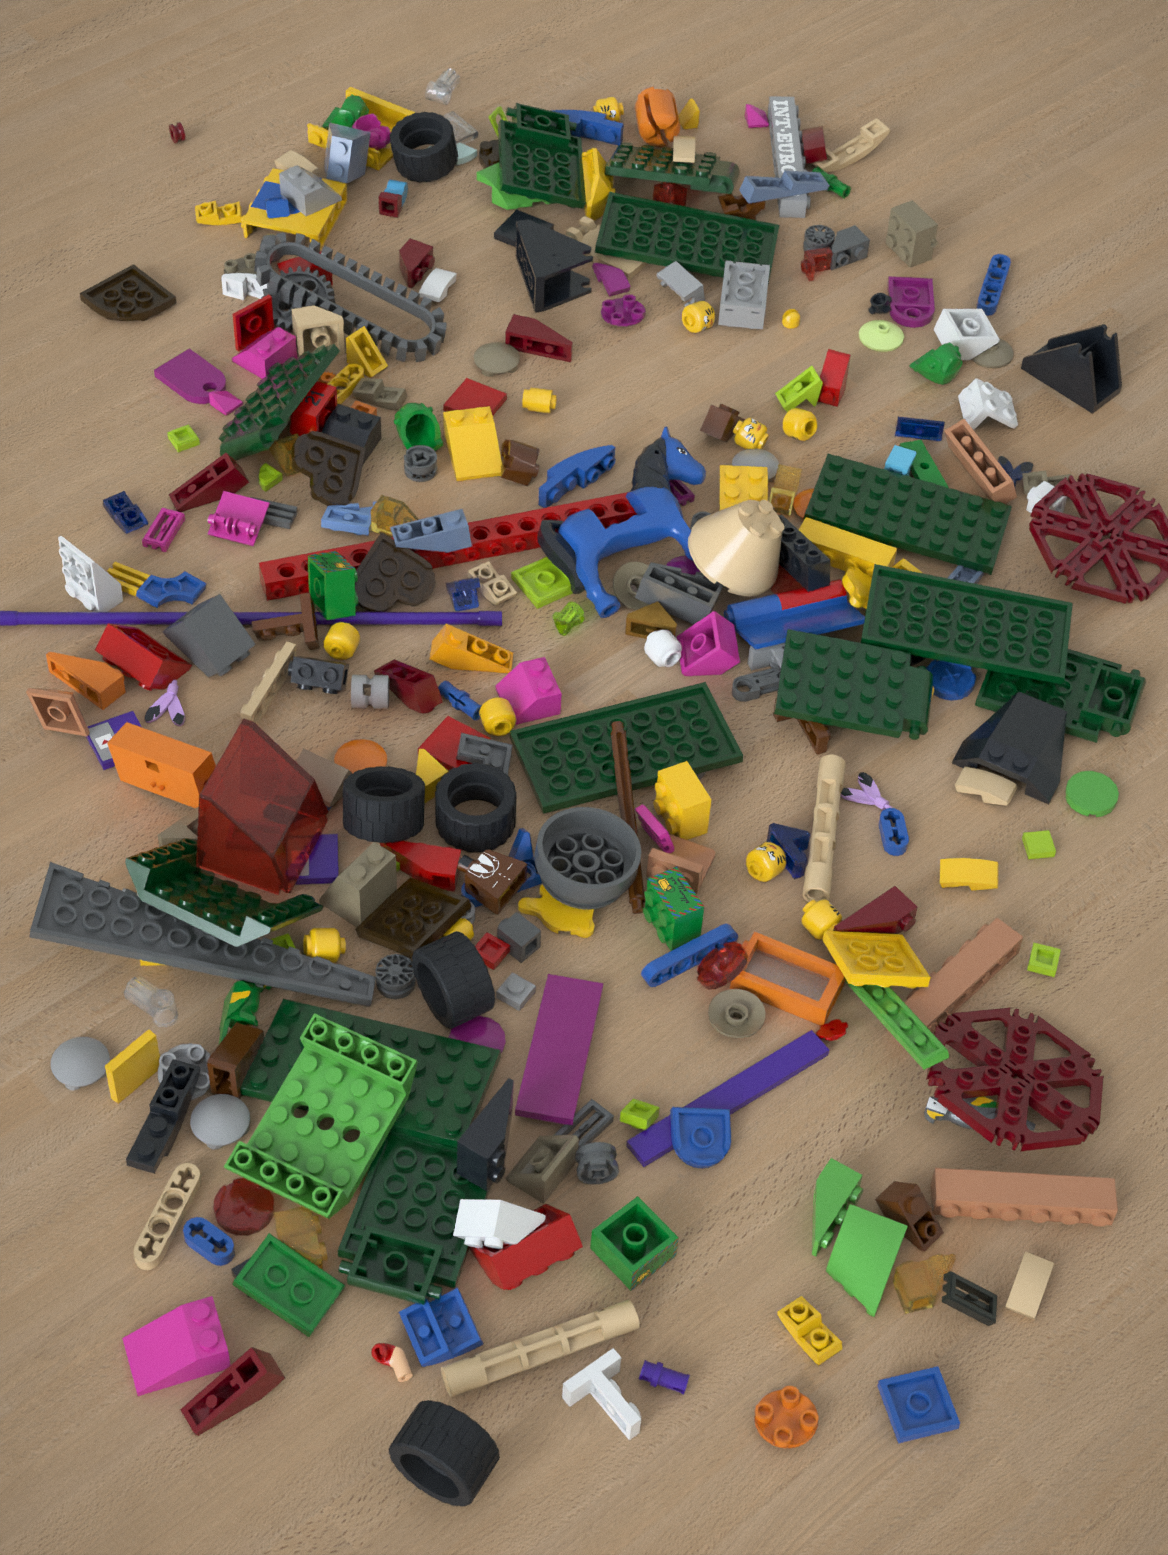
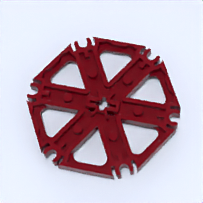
M1088 473L1086 475L1080 474L1077 481L1070 475L1068 479L1065 477L1034 505L1030 517L1033 518L1029 523V530L1051 574L1054 570L1058 569L1055 578H1058L1060 575L1066 576L1068 578L1065 583L1066 586H1070L1074 582L1070 589L1124 604L1126 602L1132 603L1136 595L1141 602L1145 597L1147 600L1168 579V518L1160 503L1152 507L1156 499L1144 500L1143 496L1146 492L1143 490L1137 495L1139 487ZM1096 491L1120 496L1125 502L1109 516ZM1060 497H1069L1081 518L1051 510L1049 507ZM1149 519L1155 523L1163 540L1131 531L1141 521ZM1111 534L1109 538H1107L1106 540L1104 539L1102 542H1100L1103 537ZM1051 535L1080 543V545L1065 559L1058 560L1054 557L1045 537ZM1131 558L1156 564L1160 567L1161 572L1150 583H1145ZM1100 560H1103L1116 585V589L1111 590L1089 584L1085 581L1084 576Z
M1011 1007L952 1013V1016H947L945 1024L940 1022L938 1026L936 1025L933 1033L944 1046L945 1044L949 1045L977 1067L950 1069L941 1061L928 1068L926 1080L929 1079L928 1086H938L934 1092V1097L938 1098L937 1102L992 1143L996 1135V1145L1000 1146L1003 1139H1007L1012 1143V1150L1014 1151L1019 1143H1021L1020 1152L1080 1145L1086 1141L1089 1133L1093 1135L1095 1130H1097L1100 1124L1104 1075L1100 1076L1102 1073L1101 1069H1091L1096 1060L1091 1057L1088 1051L1040 1016H1037L1035 1022H1033L1035 1017L1033 1013H1030L1028 1018L1024 1019L1019 1016V1009L1017 1008L1011 1016ZM994 1020L1002 1021L1006 1027L1003 1050L972 1027V1023ZM1042 1033L1049 1036L1053 1042L1067 1050L1070 1056L1033 1060L1036 1035ZM1080 1085L1089 1087V1106L1087 1108L1077 1106L1054 1088ZM997 1095L995 1118H986L963 1099ZM1028 1105L1061 1130L1037 1133L1028 1129L1026 1125Z

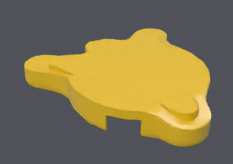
M849 566L842 578V584L850 595L849 602L856 608H867L872 577L863 573L858 567Z
M543 884L539 889L541 898L525 897L520 899L518 903V909L521 913L536 916L545 927L558 934L559 930L571 931L570 935H577L582 938H588L594 933V909H577L567 906L552 897Z

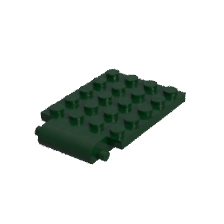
M516 103L514 108L507 107L505 115L512 117V122L500 119L498 124L500 191L510 195L526 196L529 199L545 200L551 204L558 203L567 205L570 208L584 209L586 197L582 166V139L570 135V130H576L577 123L570 122L569 115L528 105Z
M627 142L618 145L605 167V175L691 185L690 189L726 194L733 192L740 175V169L735 163L720 161L721 157L717 156L716 153L706 152L703 155L696 154L695 152L694 163L673 161L674 148L664 147L660 150L654 149V146L651 145L635 147L632 143Z
M335 344L327 347L321 345L314 352L306 351L299 358L291 357L283 364L277 362L272 365L268 370L269 374L267 377L258 382L256 391L246 397L245 400L247 402L245 405L235 411L234 419L222 428L223 433L218 438L222 442L220 456L227 452L236 461L268 450L291 421L289 419L291 414L340 352Z
M787 629L774 714L899 738L902 731L909 732L910 739L917 740L920 735H925L928 732L934 676L925 666H918L917 668L910 666L911 652Z
M1068 649L1063 684L987 670L976 698L975 706L996 712L1018 692H1022L1067 711L1066 734L1097 743L1101 730L1110 733L1113 737L1126 735L1130 732L1146 679L1140 676L1141 673L1137 669L1127 673L1122 671L1121 664Z
M390 1131L371 1163L338 1248V1257L352 1260L353 1263L342 1260L338 1272L348 1275V1285L421 1305H425L426 1299L429 1300V1297L440 1300L443 1288L435 1286L434 1283L455 1289L470 1246L464 1244L465 1239L453 1236L460 1200H487L490 1188L488 1191H485L457 1174V1148Z

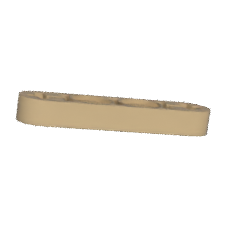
M184 1163L176 1167L139 1236L133 1253L136 1265L142 1270H152L160 1265L201 1185L200 1171L196 1165ZM188 1175H192V1179H188L186 1181L183 1191L181 1189L183 1186L182 1178H187ZM171 1198H179L183 1201L182 1205L176 1209L168 1208L166 1203ZM158 1223H166L170 1226L169 1230L164 1234L153 1232L154 1226ZM152 1241L154 1242V1245L152 1247L154 1256L148 1255L145 1259L143 1258L142 1253L147 1254L149 1252Z

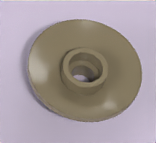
M1000 339L997 344L972 358V360L986 368H1001L1012 361L1014 352L1006 341Z
M629 562L622 565L616 571L613 578L615 596L624 606L633 610L649 605L636 599L637 592L631 589V585H634L638 591L642 577L648 568V565L642 562Z
M729 989L720 992L712 999L709 1005L708 1016L712 1026L721 1034L731 1038H745L754 1035L761 1029L765 1021V1008L761 1000L751 992L742 989Z

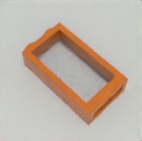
M755 931L750 941L745 940L739 953L741 957L739 961H733L728 972V976L731 977L730 989L749 991L757 996L761 1002L820 1026L826 1023L846 981L838 965Z

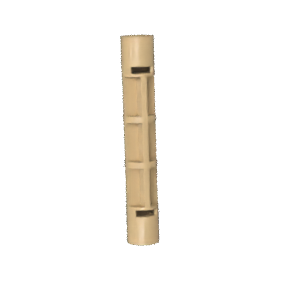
M837 755L823 756L819 762L816 785L817 797L813 810L812 836L809 840V859L803 887V898L807 902L811 900H816V902L823 899L829 900L833 874L832 861L836 847L835 836L837 821L840 816V794L843 789L846 765L845 760Z
M628 1299L605 1307L601 1312L594 1311L475 1354L471 1359L467 1357L441 1367L445 1387L449 1396L454 1397L632 1332L640 1327L638 1315L633 1303Z

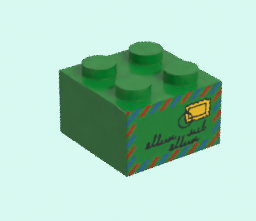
M337 551L308 555L309 593L314 600L315 608L326 620L356 616L355 606L358 605V596L355 592V583L358 581L356 569Z
M675 867L648 878L643 913L647 922L652 923L656 928L659 940L662 943H666L670 951L701 936L704 905L680 870Z
M637 1196L592 1230L590 1249L631 1291L677 1255L679 1237Z

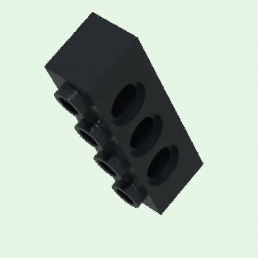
M778 515L784 524L779 564L808 592L829 586L830 559L783 515Z

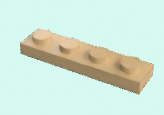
M286 642L282 650L277 651L274 662L270 668L265 670L260 685L254 687L248 704L245 703L243 705L240 718L243 722L244 731L250 733L255 731L286 681L289 662L293 661V658L297 656L296 644Z

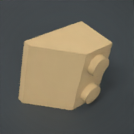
M314 305L292 309L293 335L296 336L298 358L306 351L311 353L321 345L327 347L335 344L340 350L337 356L345 355L342 316Z

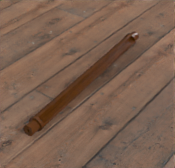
M616 721L612 723L611 739L615 761L619 811L621 819L637 835L626 731L624 730L623 722ZM641 861L635 881L628 889L629 903L632 904V912L634 914L643 913L645 903Z

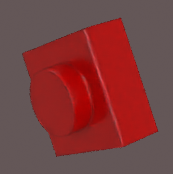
M488 932L475 945L485 965L492 970H495L510 952L509 944Z

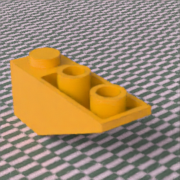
M445 624L432 640L429 660L455 670L509 673L512 670L513 652L449 624Z

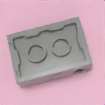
M725 262L718 325L763 329L770 265L760 266V264Z

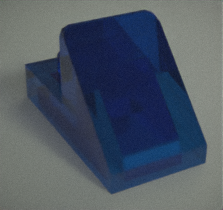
M479 577L445 583L455 611L479 607L476 588H480Z
M776 823L770 824L767 842L776 844L783 849L786 856V869L794 880L804 876L807 863L804 850L808 849L810 832Z

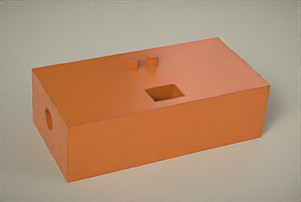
M128 722L107 742L120 781L193 808L201 806L205 810L224 791L212 752Z

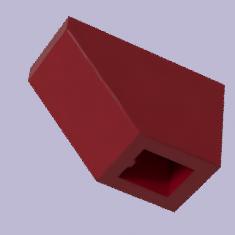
M410 238L399 250V267L407 287L412 289L417 282L422 280L424 274L429 269H432L435 257L433 256V246Z

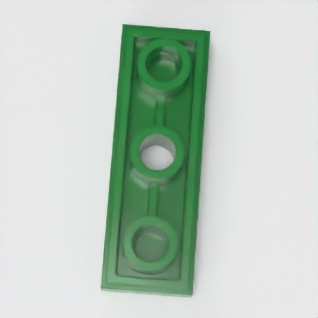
M922 440L900 443V447L916 451V457L910 467L914 478L949 488Z

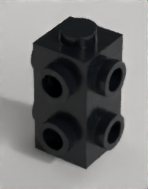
M295 656L293 661L289 662L288 676H291L290 683H297V688L313 690V686L322 687V692L338 694V690L346 689L349 664Z

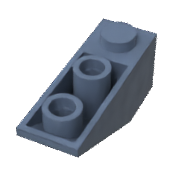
M463 509L390 527L396 547L452 552L472 546L469 526Z

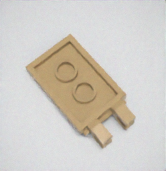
M584 216L579 220V224L582 225L579 229L570 227L566 230V235L570 238L591 246V253L584 254V256H593L592 262L622 269L628 281L648 265L645 262L595 253L601 225H596L591 218Z

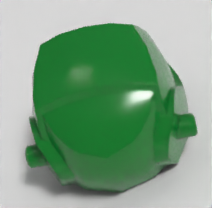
M351 94L345 99L341 108H334L322 127L328 130L329 123H334L352 128L355 121L361 116L369 115V109L360 96Z
M949 342L941 345L936 350L931 349L911 363L909 367L926 379L945 385L955 379L963 362L958 351L959 347Z
M407 403L395 414L394 424L407 450L416 445H424L436 451L443 446L439 423L432 413V407L427 408L423 403Z

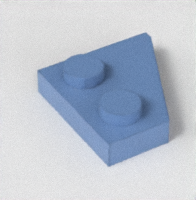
M375 501L373 502V507L359 508V503L328 506L321 519V527L333 531H345L356 535L369 536L381 510V502Z

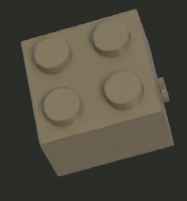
M913 200L891 208L886 244L910 268L932 260L934 247L938 244L936 240L938 224Z

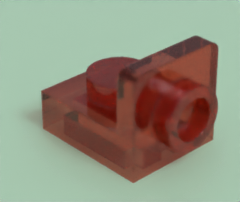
M830 247L804 252V259L801 261V271L809 281L814 280L815 272L830 270L832 259Z

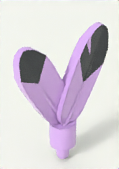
M173 680L168 685L167 692L147 710L145 715L146 723L156 721L168 709L171 720L175 725L182 726L184 724V711L176 696L179 688L177 680Z
M864 772L858 774V783L862 790L843 788L840 797L846 800L875 805L882 810L892 808L889 805V801L881 797L872 777Z

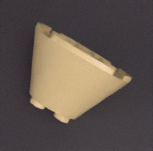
M746 500L699 519L692 527L691 534L688 537L689 552L698 569L712 583L719 582L729 588L728 592L740 596L761 595L768 591L777 579L784 524L773 510V506L769 501Z

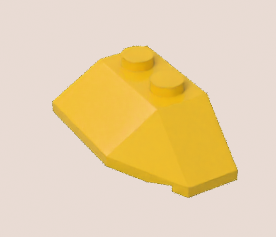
M592 148L582 153L586 204L584 206L585 216L594 221L604 215L609 192L615 193V188H613L614 177L613 175H605L607 163L597 148Z

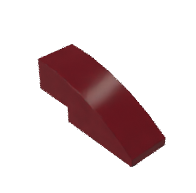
M823 125L802 129L806 164L827 160Z

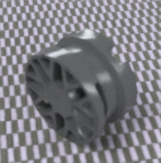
M824 225L808 227L805 231V240L803 242L805 253L816 258L829 256L835 240L834 231Z
M416 445L406 450V455H404V472L407 478L416 482H426L436 476L437 453L429 446Z
M392 954L387 955L377 963L375 970L376 986L381 995L389 999H402L410 995L414 990L416 979L413 966L409 967L412 965V961L408 957Z
M594 1142L580 1147L575 1153L576 1162L579 1164L577 1167L579 1180L586 1184H603L614 1180L619 1174V1166L615 1160L617 1156L616 1148L605 1142Z

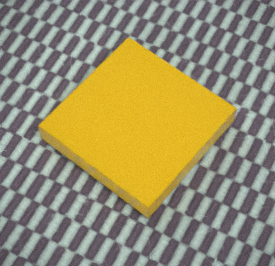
M150 1029L105 1065L111 1099L117 1104L122 1102L158 1071L160 1054L157 1036Z

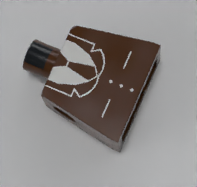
M485 850L477 860L464 855L457 865V869L465 873L466 892L496 915L503 910L527 880V863L492 850Z

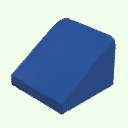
M285 197L264 200L268 218L289 216L288 200Z
M519 828L509 857L520 861L534 857L530 832L526 829Z

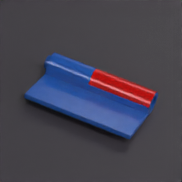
M841 579L830 581L829 586L809 592L802 587L729 604L724 611V618L734 624L735 632L754 649L785 643L787 629L819 635L862 625L865 619L862 613L847 602L846 589Z

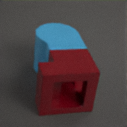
M391 179L388 181L386 189L379 195L380 215L398 218L407 197V182ZM394 206V210H388L386 207Z

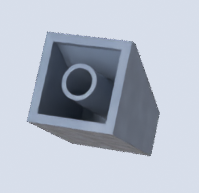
M329 123L324 161L327 179L347 184L365 175L371 132Z

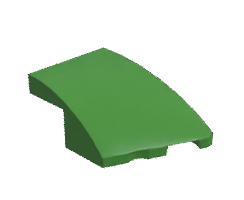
M499 163L477 172V180L492 187V203L506 210L531 207L533 202L539 201L550 204L545 200L529 199L526 196L510 195L500 191Z
M850 1204L832 1250L826 1272L836 1282L841 1283L844 1290L851 1297L855 1296L863 1304L870 1316L875 1317L908 1226Z

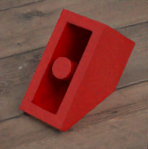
M828 349L820 375L823 384L817 402L838 407L846 389L850 354Z

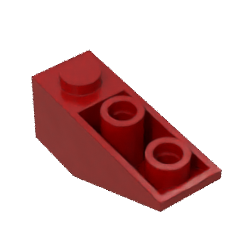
M408 841L380 843V846L396 855V861L400 863L399 870L416 880L455 892L460 870L457 869L461 859L460 849Z

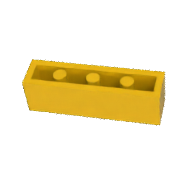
M807 517L799 528V531L830 559V566L843 571H846L849 566L858 567L863 573L872 577L875 564L887 567L894 566L897 548Z

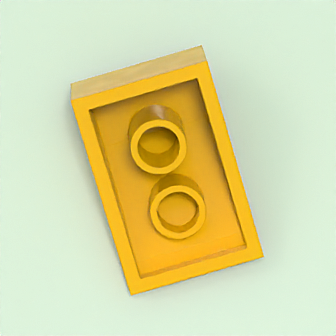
M490 406L443 412V434L456 481L501 476L502 461Z

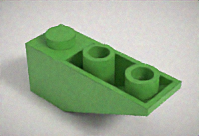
M830 1158L817 1178L813 1194L812 1255L815 1257L821 1248H828L835 1234L832 1231L836 1225L842 1226L850 1203L856 1204L863 1192V1188L860 1187L863 1175Z

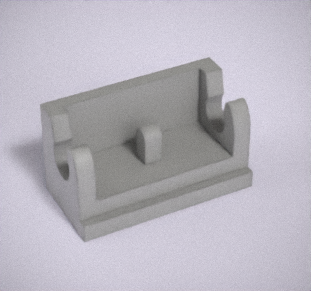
M676 261L656 273L657 278L662 280L660 284L663 287L668 285L684 302L692 298L684 305L685 307L698 301H705L703 284Z

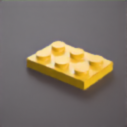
M720 465L719 511L746 500L768 501V467Z

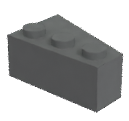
M651 562L642 577L635 598L649 605L658 601L668 614L694 625L712 613L724 585L719 582L712 583L700 572H696L695 575L682 573L681 568Z

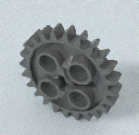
M298 266L295 272L291 267H289V273L287 274L282 270L280 271L281 276L296 284H300V286L308 290H313L312 292L335 303V294L331 287V282L326 281L325 275L319 277L318 270L311 274L310 267H307L305 272H303L301 267ZM267 288L263 289L264 296L261 298L270 295ZM280 289L277 297L272 296L274 326L277 324V327L282 329L285 327L286 331L290 333L293 329L292 309H296L293 307L294 296H292L290 303L287 304L280 300Z

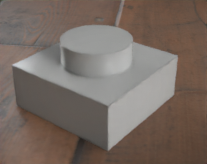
M512 972L496 991V998L520 1011L536 992V985Z

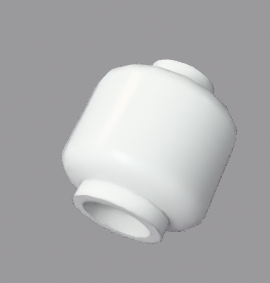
M659 630L648 635L644 650L658 667H671L681 658L682 645L670 631Z

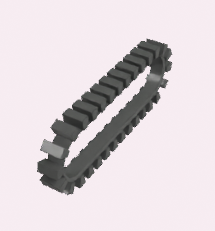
M285 232L276 234L275 246L266 238L261 243L260 252L256 251L254 272H257L256 281L260 287L269 283L268 294L277 297L281 289L280 300L289 304L292 296H294L293 307L302 308L306 302V307L314 305L342 316L344 333L347 335H351L355 328H357V331L365 326L376 346L382 341L380 352L389 356L392 347L397 349L396 360L405 362L407 352H415L416 362L425 361L427 350L433 356L440 351L441 343H444L447 322H443L444 312L440 307L430 312L431 299L424 296L419 305V293L411 290L407 299V287L398 284L396 291L393 292L394 280L386 277L382 286V274L374 271L371 279H369L370 268L361 265L358 273H356L357 261L349 258L345 267V255L337 252L332 260L333 249L325 245L321 254H319L321 243L312 239L308 248L304 246L305 235L296 233L295 243L286 242ZM282 255L299 256L418 317L428 325L430 333L418 340L403 339L277 274L270 264L275 258Z

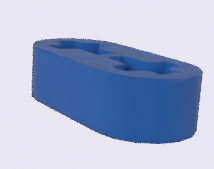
M887 808L881 812L879 818V831L883 848L892 856H900L906 852L909 843L905 819L899 810ZM888 819H891L892 822L895 823L894 827L891 826V822ZM893 837H896V841L899 845H897L895 841H892Z
M202 1217L191 1218L185 1223L183 1234L185 1243L214 1265L223 1266L232 1261L235 1254L234 1243L227 1234ZM201 1229L203 1230L204 1238L199 1234H196L194 1237L192 1236L193 1230L199 1232ZM214 1245L220 1249L226 1246V1252L219 1251L216 1254Z

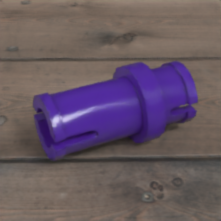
M644 1360L639 1380L650 1382L652 1387L656 1388L659 1385L684 1395L690 1377L689 1374L663 1367L664 1363L658 1361L657 1364Z

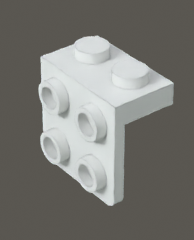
M976 378L958 396L963 419L968 422L973 430L987 416L1013 429L1018 426L1012 397L1008 392L1001 391L990 383Z

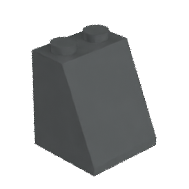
M221 594L199 603L162 631L208 677L215 674L219 676L224 675L232 669L230 665L235 660L240 662L251 654L248 650L256 645Z

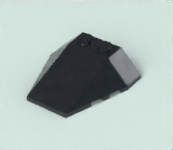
M1018 692L962 742L952 764L961 768L970 767L979 769L980 765L986 766L1026 783L1025 795L1049 805L1060 784L1067 711Z

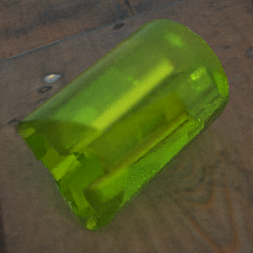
M568 602L560 612H554L552 615L555 626L562 636L567 635L573 627L582 624L585 620L583 616L584 611L576 602Z

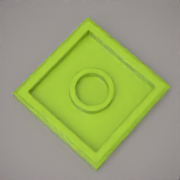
M548 557L511 572V579L537 609L572 594L569 579L550 562Z

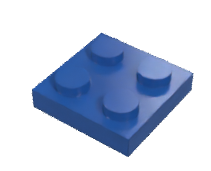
M939 1366L878 1381L877 1387L898 1443L959 1429L960 1421Z

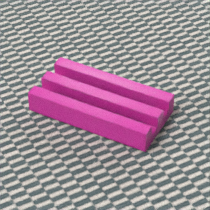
M162 508L142 539L143 547L152 545V549L157 550L160 547L161 551L166 552L185 521V513ZM168 515L169 517H168L167 521H166L165 523H163V521L165 520L166 516ZM163 523V525H162V527H161V530H160L159 534L157 535L156 539H153L154 536H155V534L157 533L158 529L160 528L161 524Z
M642 804L635 808L642 828L663 852L669 854L674 852V845L664 826L645 805Z

